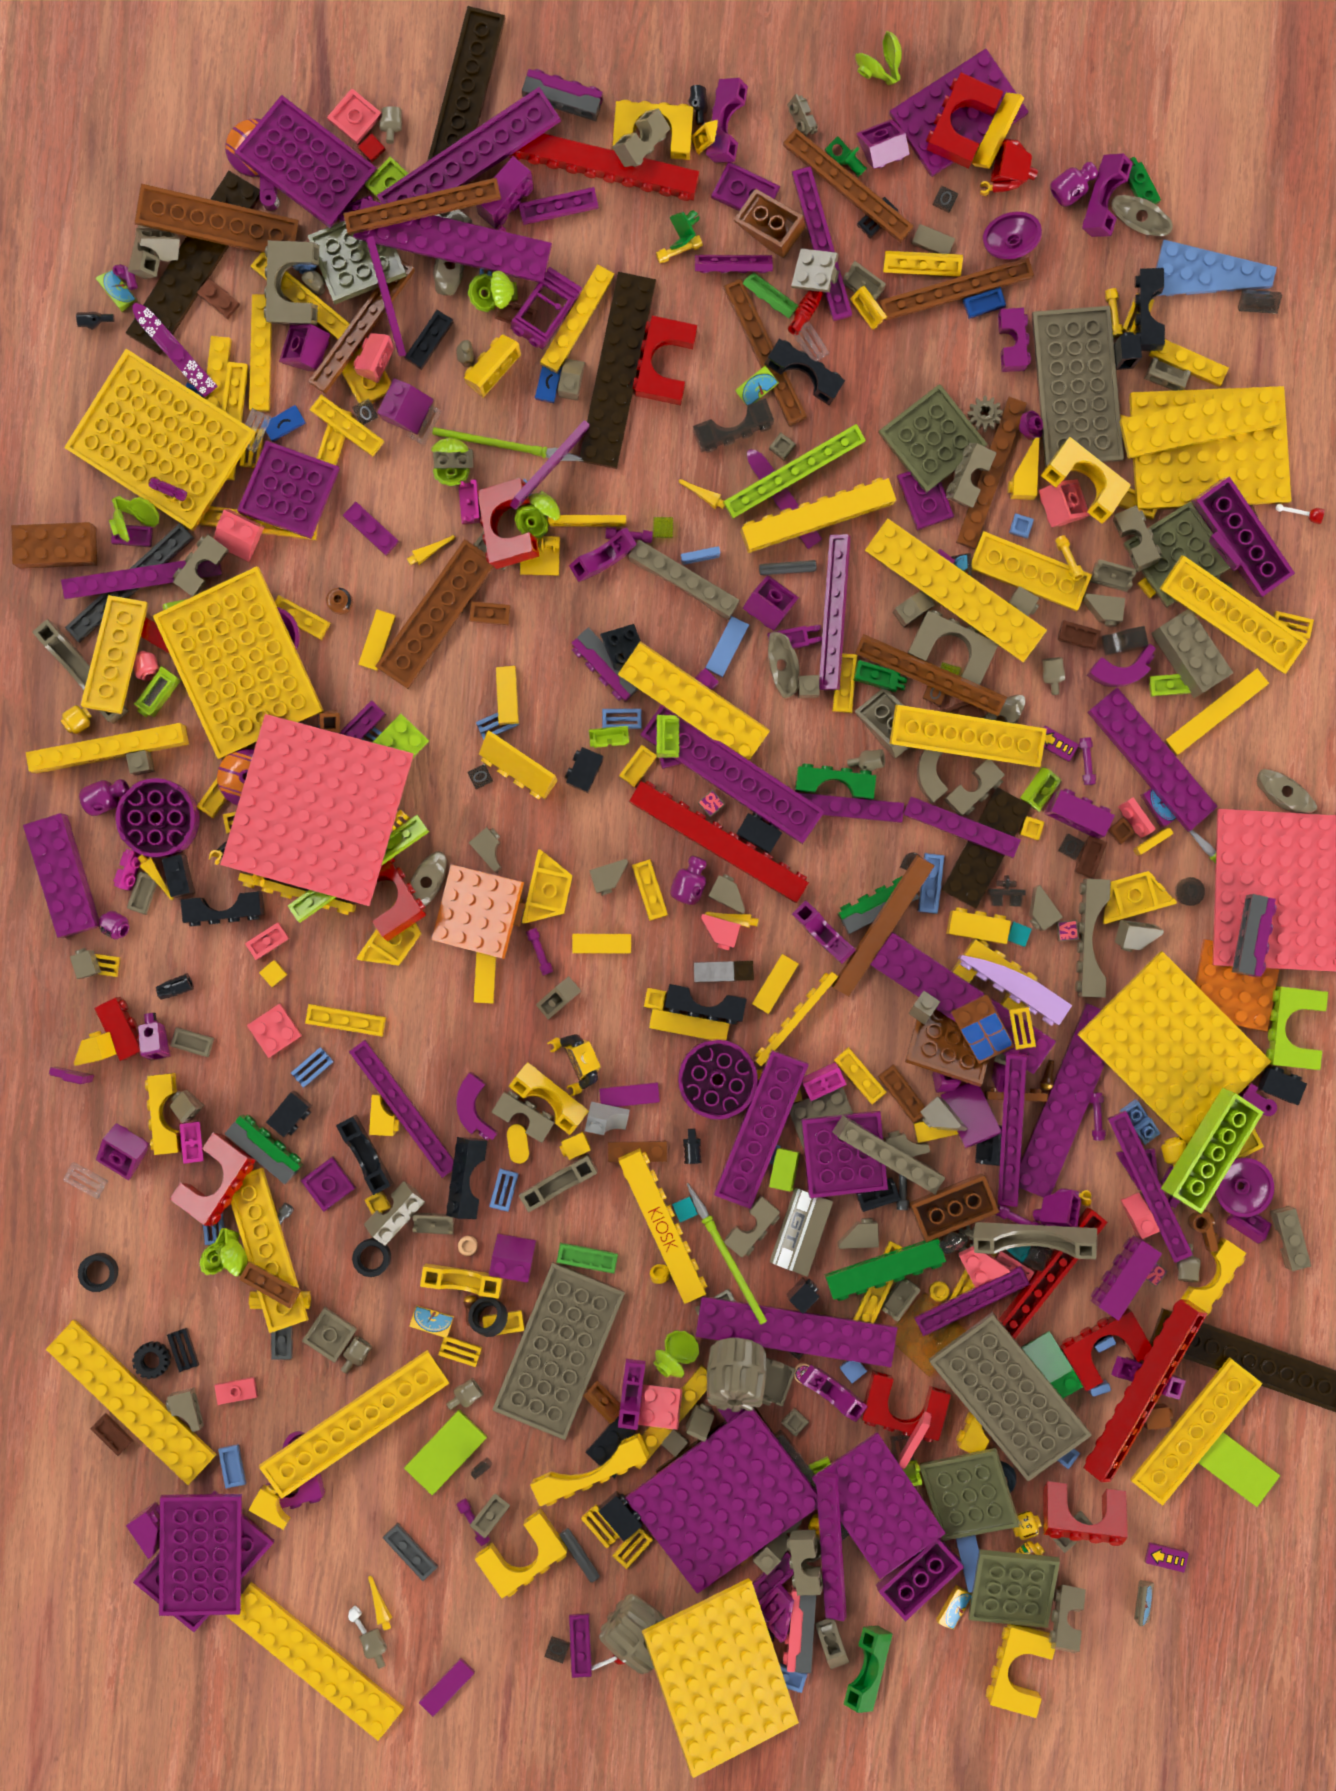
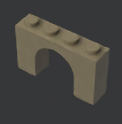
M268 240V246L265 248L267 258L265 277L267 278V286L264 289L266 298L264 317L266 322L293 325L312 324L317 326L318 305L288 301L282 292L281 280L285 271L291 266L299 264L319 265V245L314 242Z
M927 611L908 650V654L926 661L937 639L947 635L956 636L964 641L969 652L968 662L961 677L980 685L998 645L986 636L978 634V631L968 626L965 628L955 619L950 618L948 620L943 618L942 614L938 611Z

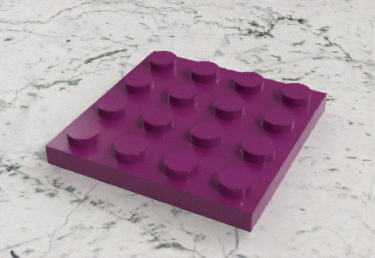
M266 441L237 511L245 516L312 539L340 468L331 463Z
M880 1111L844 1114V1116L883 1140ZM842 1115L801 1119L809 1198L888 1190L886 1166L841 1140L832 1132Z

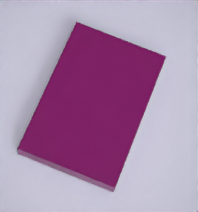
M728 162L711 198L740 211L755 189L775 199L780 186Z
M909 471L897 475L917 531L954 517L941 482L926 493Z
M967 1083L958 1087L955 1091L941 1094V1098L947 1102L968 1128L966 1131H957L965 1149L1002 1133L979 1086Z

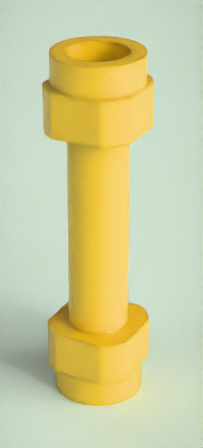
M697 235L683 247L673 250L663 248L656 252L658 262L665 263L669 261L670 257L692 248L697 250L703 246L702 240Z
M1116 288L1105 291L1106 302H1109L1111 310L1113 338L1120 337L1123 334V326L1119 324L1116 302L1119 296Z
M1065 535L1059 536L1055 540L1056 546L1059 551L1062 550L1070 568L1069 574L1074 581L1079 580L1084 576L1083 570L1075 562L1069 549L1070 542Z

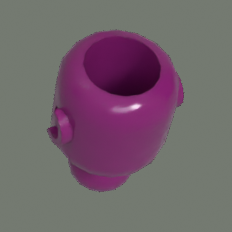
M1092 162L1085 163L1080 171L1077 168L1071 167L1051 182L1050 190L1061 206L1068 207L1088 192L1089 186L1087 182L1096 179L1099 172Z
M123 779L116 780L113 785L106 780H100L81 789L79 793L80 804L87 814L98 816L116 808L119 803V797H122L129 790V786Z
M692 855L688 860V869L682 868L676 873L670 889L672 898L688 905H695L699 902L706 885V878L701 875L702 870L707 865L706 860Z

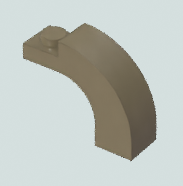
M924 749L917 764V781L922 793L932 804L949 789L939 779L936 772L938 758L943 752Z

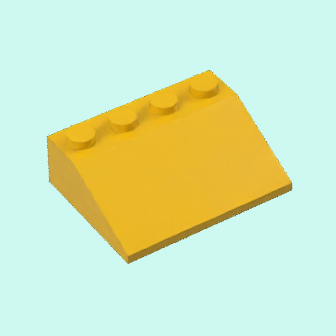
M488 730L479 755L483 757L481 761L489 767L493 764L499 768L497 772L507 778L509 775L514 778L513 783L523 789L525 786L530 789L529 794L539 800L540 797L546 799L558 781L556 776Z

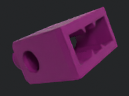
M156 1013L144 1014L145 1024L138 1026L141 1056L149 1060L170 1057L165 1026L157 1022Z

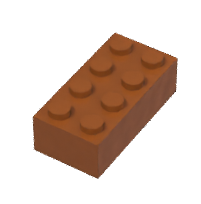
M90 522L11 525L12 564L20 569L97 566L96 527Z
M982 1173L940 1189L936 1194L931 1193L909 1202L921 1235L926 1242L1000 1213L986 1177Z

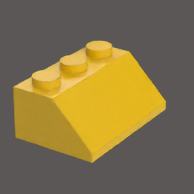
M503 334L499 338L496 337L491 342L490 349L480 354L475 366H470L464 374L465 383L484 398L521 356L519 343Z

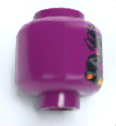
M109 911L99 919L100 932L114 940L123 938L129 931L128 919L116 911Z

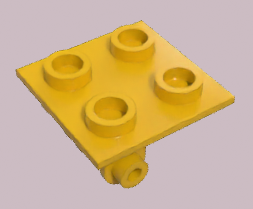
M543 536L542 538H537L540 557L520 562V575L559 576L560 537Z

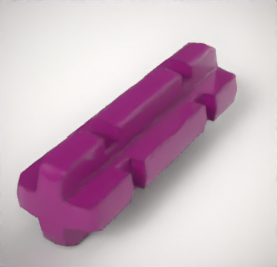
M151 478L149 482V487L154 490H158L181 501L186 499L187 492L183 489L156 478Z

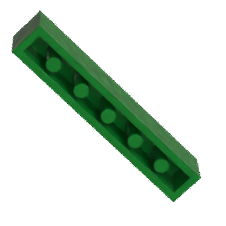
M935 1238L928 1242L924 1240L824 1275L833 1300L842 1301L849 1298V1294L855 1292L856 1295L863 1294L868 1291L867 1288L873 1286L880 1288L891 1280L894 1282L905 1279V1275L911 1273L913 1276L919 1275L924 1272L923 1269L929 1267L931 1269L943 1266L942 1263L946 1262L939 1239Z

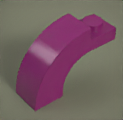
M626 1359L618 1428L638 1430L646 1361Z

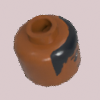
M338 587L329 591L326 603L332 612L342 615L351 610L353 598L347 590Z

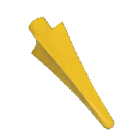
M682 479L679 480L680 484L694 492L714 509L717 506L722 509L725 508L721 494L695 486Z
M452 535L431 545L413 550L412 556L407 558L408 563L412 565L417 562L420 565L440 548L454 540L455 536Z
M144 855L139 856L140 868L158 884L170 900H173L174 898L170 897L169 889L159 874L152 858L148 859Z
M705 913V915L740 924L747 928H750V925L758 927L759 919L752 918L751 914Z
M369 1576L368 1580L372 1591L377 1625L382 1624L385 1631L391 1628L389 1621L393 1617L387 1609L373 1577Z

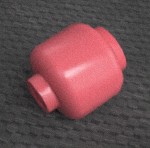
M140 651L136 653L133 671L136 678L143 681H151L160 669L154 654Z

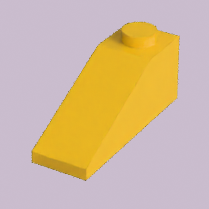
M1039 438L1033 440L1014 476L1008 482L1007 491L1011 493L1010 499L1034 500L1037 496Z

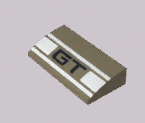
M795 1187L769 1262L808 1277L833 1201L825 1197L809 1198L808 1191Z

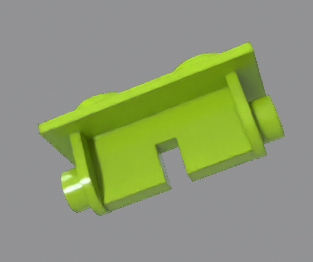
M628 726L589 729L590 747L596 749V747H607L608 744H612V746H626L629 743Z

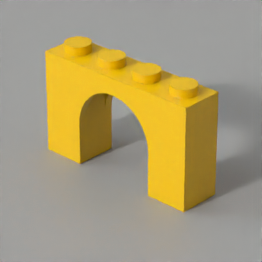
M630 100L616 101L613 146L623 135L635 133L637 128L635 123L646 111L659 108L671 128V159L690 160L693 123L692 106L687 104L670 105L666 102L651 104L648 101H641L640 103L631 102Z
M1069 437L1059 448L1041 476L1054 487H1057L1071 471L1081 472L1089 477L1095 485L1097 494L1087 513L1103 524L1113 514L1131 485Z
M973 939L963 953L964 956L983 959L1005 966L1037 982L1038 978L1030 972L1026 974L1021 971L1022 967L1014 961L1010 963L1005 960L1003 953L998 950L992 951L989 949V944L984 940ZM958 960L952 972L970 983L977 971L972 968L970 971L960 965L961 961ZM1008 992L1000 1003L1009 1010L1025 1008L1026 1006L1021 1001L1018 1004L1010 999L1009 996L1011 994Z
M541 1508L527 1517L523 1524L538 1547V1556L531 1564L524 1567L510 1565L504 1560L493 1542L475 1556L474 1560L501 1598L505 1596L511 1597L518 1591L517 1588L522 1584L524 1586L528 1585L533 1581V1576L538 1573L543 1574L550 1568V1564L555 1561L558 1563L566 1557L568 1548Z
M1007 1624V1627L1003 1628L1002 1646L998 1647L996 1658H998L997 1664L993 1666L991 1671V1678L993 1679L991 1685H988L986 1689V1697L990 1705L1037 1718L1042 1700L1041 1696L1037 1691L1013 1684L1008 1679V1669L1011 1662L1023 1654H1033L1052 1660L1055 1649L1051 1648V1643L1049 1642L1050 1633L1014 1624Z

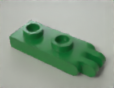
M1135 157L1130 158L1133 164L1127 182L1134 196L1146 199L1155 205L1160 203L1161 198L1143 163H1138Z
M861 660L857 662L853 678L854 681L891 692H896L897 690L904 691L906 686L903 684L907 682V678L900 676L901 673Z

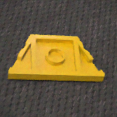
M540 849L537 852L522 923H529L565 913L573 875Z
M1149 871L1110 882V900L1105 904L1102 922L1107 924L1177 904V901L1167 893L1161 883H1158Z
M414 923L387 942L376 929L356 959L400 966L422 933L418 925Z

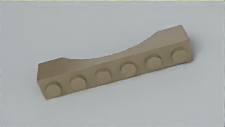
M638 540L629 555L630 562L679 587L727 620L731 618L739 604V599L641 540Z
M48 619L45 620L32 633L84 690L90 665L59 628ZM123 706L122 714L99 710L105 719L113 724L129 712L125 706Z
M1083 879V883H1080L1079 888L1082 902L1079 903L1081 922L1078 923V933L1081 936L1080 941L1077 943V953H1080V959L1076 963L1079 981L1075 983V991L1078 992V996L1105 998L1106 977L1096 962L1092 936L1097 916L1103 906L1110 900V880Z
M842 1115L832 1131L841 1140L933 1194H936L945 1180V1177L937 1170L895 1148Z
M976 1222L973 1236L974 1253L995 1254L1014 1247L1041 1246L1060 1250L1077 1259H1096L1097 1228Z

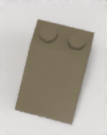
M881 689L855 711V714L881 745L896 759L909 748L889 744L895 705L903 704L888 690Z

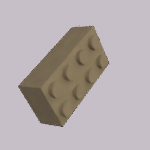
M1187 609L1151 633L1177 674L1181 676L1185 686L1187 685L1191 691L1193 698L1233 674V671L1191 610Z

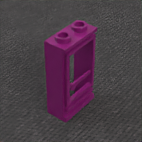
M549 266L545 273L544 282L537 284L517 315L512 319L510 329L517 336L527 339L532 346L543 350L572 309L582 291V287ZM544 286L567 300L563 308L560 304H556L540 294ZM537 296L554 306L556 310H560L546 333L522 319Z

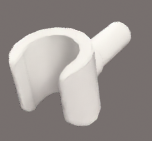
M353 1606L349 1610L348 1618L351 1622L357 1624L362 1634H365L367 1631L359 1619L362 1612L357 1606Z

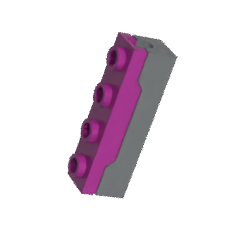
M528 69L522 88L523 97L540 87L554 109L597 121L603 102V92L594 86H583L577 81L570 82L558 75H547L539 69Z
M589 627L571 643L574 647L572 649L573 653L578 658L582 656L587 661L585 663L587 668L592 673L596 671L600 675L598 678L605 687L609 685L613 689L611 693L618 701L622 699L626 702L629 697L639 690L618 675L621 669L614 671L604 643Z
M1256 894L1246 895L1233 962V973L1252 977H1261L1266 968V963L1264 962L1265 955L1269 951L1268 938L1273 930L1272 917L1277 909L1276 899Z

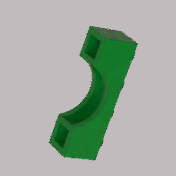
M803 763L802 766L797 768L795 791L815 793L818 786L823 782L837 780L849 788L852 798L873 800L876 775H872V771L860 770V773H853V769L841 768V771H836L831 766H822L819 769L814 768L813 764Z
M878 1625L863 1626L858 1645L864 1653L863 1666L857 1678L848 1685L843 1703L857 1713L871 1712L874 1709L893 1633Z

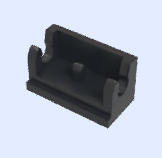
M1002 1133L976 1144L975 1163L1000 1166Z
M893 1178L887 1179L888 1190L856 1193L862 1212L900 1201Z

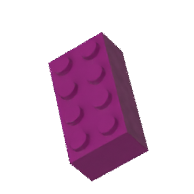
M1134 1235L1126 1240L1123 1245L1124 1250L1113 1260V1267L1103 1275L1102 1284L1099 1288L1096 1287L1091 1294L1092 1299L1090 1301L1118 1321L1162 1255L1161 1252Z
M939 1538L888 1573L876 1586L878 1592L906 1622L964 1566L955 1553Z

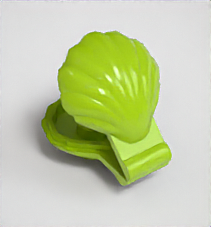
M886 31L882 44L884 57L889 65L891 76L885 72L877 60L869 55L856 53L855 60L859 66L857 72L867 79H870L871 76L883 79L887 85H892L900 80L898 68L901 63L902 50L898 38L892 32Z
M499 270L493 272L492 276L487 274L475 276L469 284L468 296L470 302L476 309L484 312H489L496 306L503 309L510 301L518 300L517 282H511L507 275ZM482 290H485L487 292L486 297H483L481 295Z
M445 438L435 443L431 451L463 453L469 451L466 444L458 439ZM433 468L434 478L441 484L454 486L461 484L460 481H465L468 478L470 469Z
M541 490L539 493L528 496L532 505L522 506L517 509L515 515L517 529L522 534L530 532L536 538H542L548 532L549 524L546 516L553 518V520L560 518V510L555 499ZM528 520L532 521L533 526L528 523Z
M121 496L112 499L115 511L113 519L109 520L113 535L119 534L120 538L128 542L130 539L122 512L133 515L145 526L156 527L159 523V513L154 504L150 503L147 499L137 497L129 501Z
M222 1228L215 1243L203 1251L199 1263L201 1271L205 1275H215L224 1268L236 1277L242 1275L248 1264V1259L244 1248L239 1243V1232Z
M675 1330L669 1333L665 1339V1351H655L656 1360L653 1364L663 1376L668 1378L671 1375L681 1378L684 1376V1370L679 1363L689 1364L694 1362L699 1355V1344L692 1334L686 1331Z

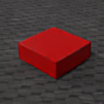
M373 134L369 135L358 146V149L371 163L386 150Z

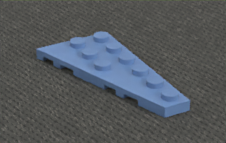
M1163 240L1156 268H1164V289L1162 294L1158 296L1216 293L1217 291L1229 292L1240 289H1268L1273 285L1277 267Z

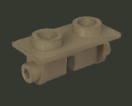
M795 94L787 105L795 121L796 128L805 136L809 132L813 135L818 132V125L813 115L806 116V114L811 112L806 98Z
M469 449V451L463 453L433 452L434 468H473V450Z

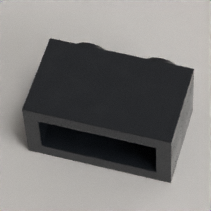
M1133 332L1123 333L1115 342L1116 370L1133 369L1142 358L1140 334L1134 335Z
M584 747L580 751L577 750L573 757V761H575L573 768H568L566 772V783L589 793L604 760V756Z
M753 812L752 815L748 813L736 834L770 854L782 832L771 823L768 825L763 822V818Z
M180 854L163 858L162 862L170 897L178 898L195 894L187 856Z
M1273 1066L1272 1069L1265 1068L1257 1086L1258 1090L1299 1106L1307 1083L1302 1082V1077L1292 1073L1290 1076L1283 1074L1284 1070Z
M292 1091L266 1123L281 1136H292L299 1128L297 1126L301 1119L304 1121L310 1115L311 1111L309 1109L312 1105L297 1092Z
M803 1277L787 1293L789 1301L802 1314L820 1296L817 1292L819 1290L817 1285L811 1279L806 1281Z
M616 1491L599 1505L598 1512L620 1538L625 1541L642 1527L641 1516L629 1506V1502L625 1499L626 1496L623 1493L620 1495Z

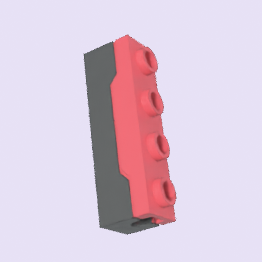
M791 1585V1592L788 1593L794 1599L787 1639L784 1641V1644L787 1645V1652H783V1664L786 1665L787 1672L811 1673L816 1595L797 1596L796 1588H793Z

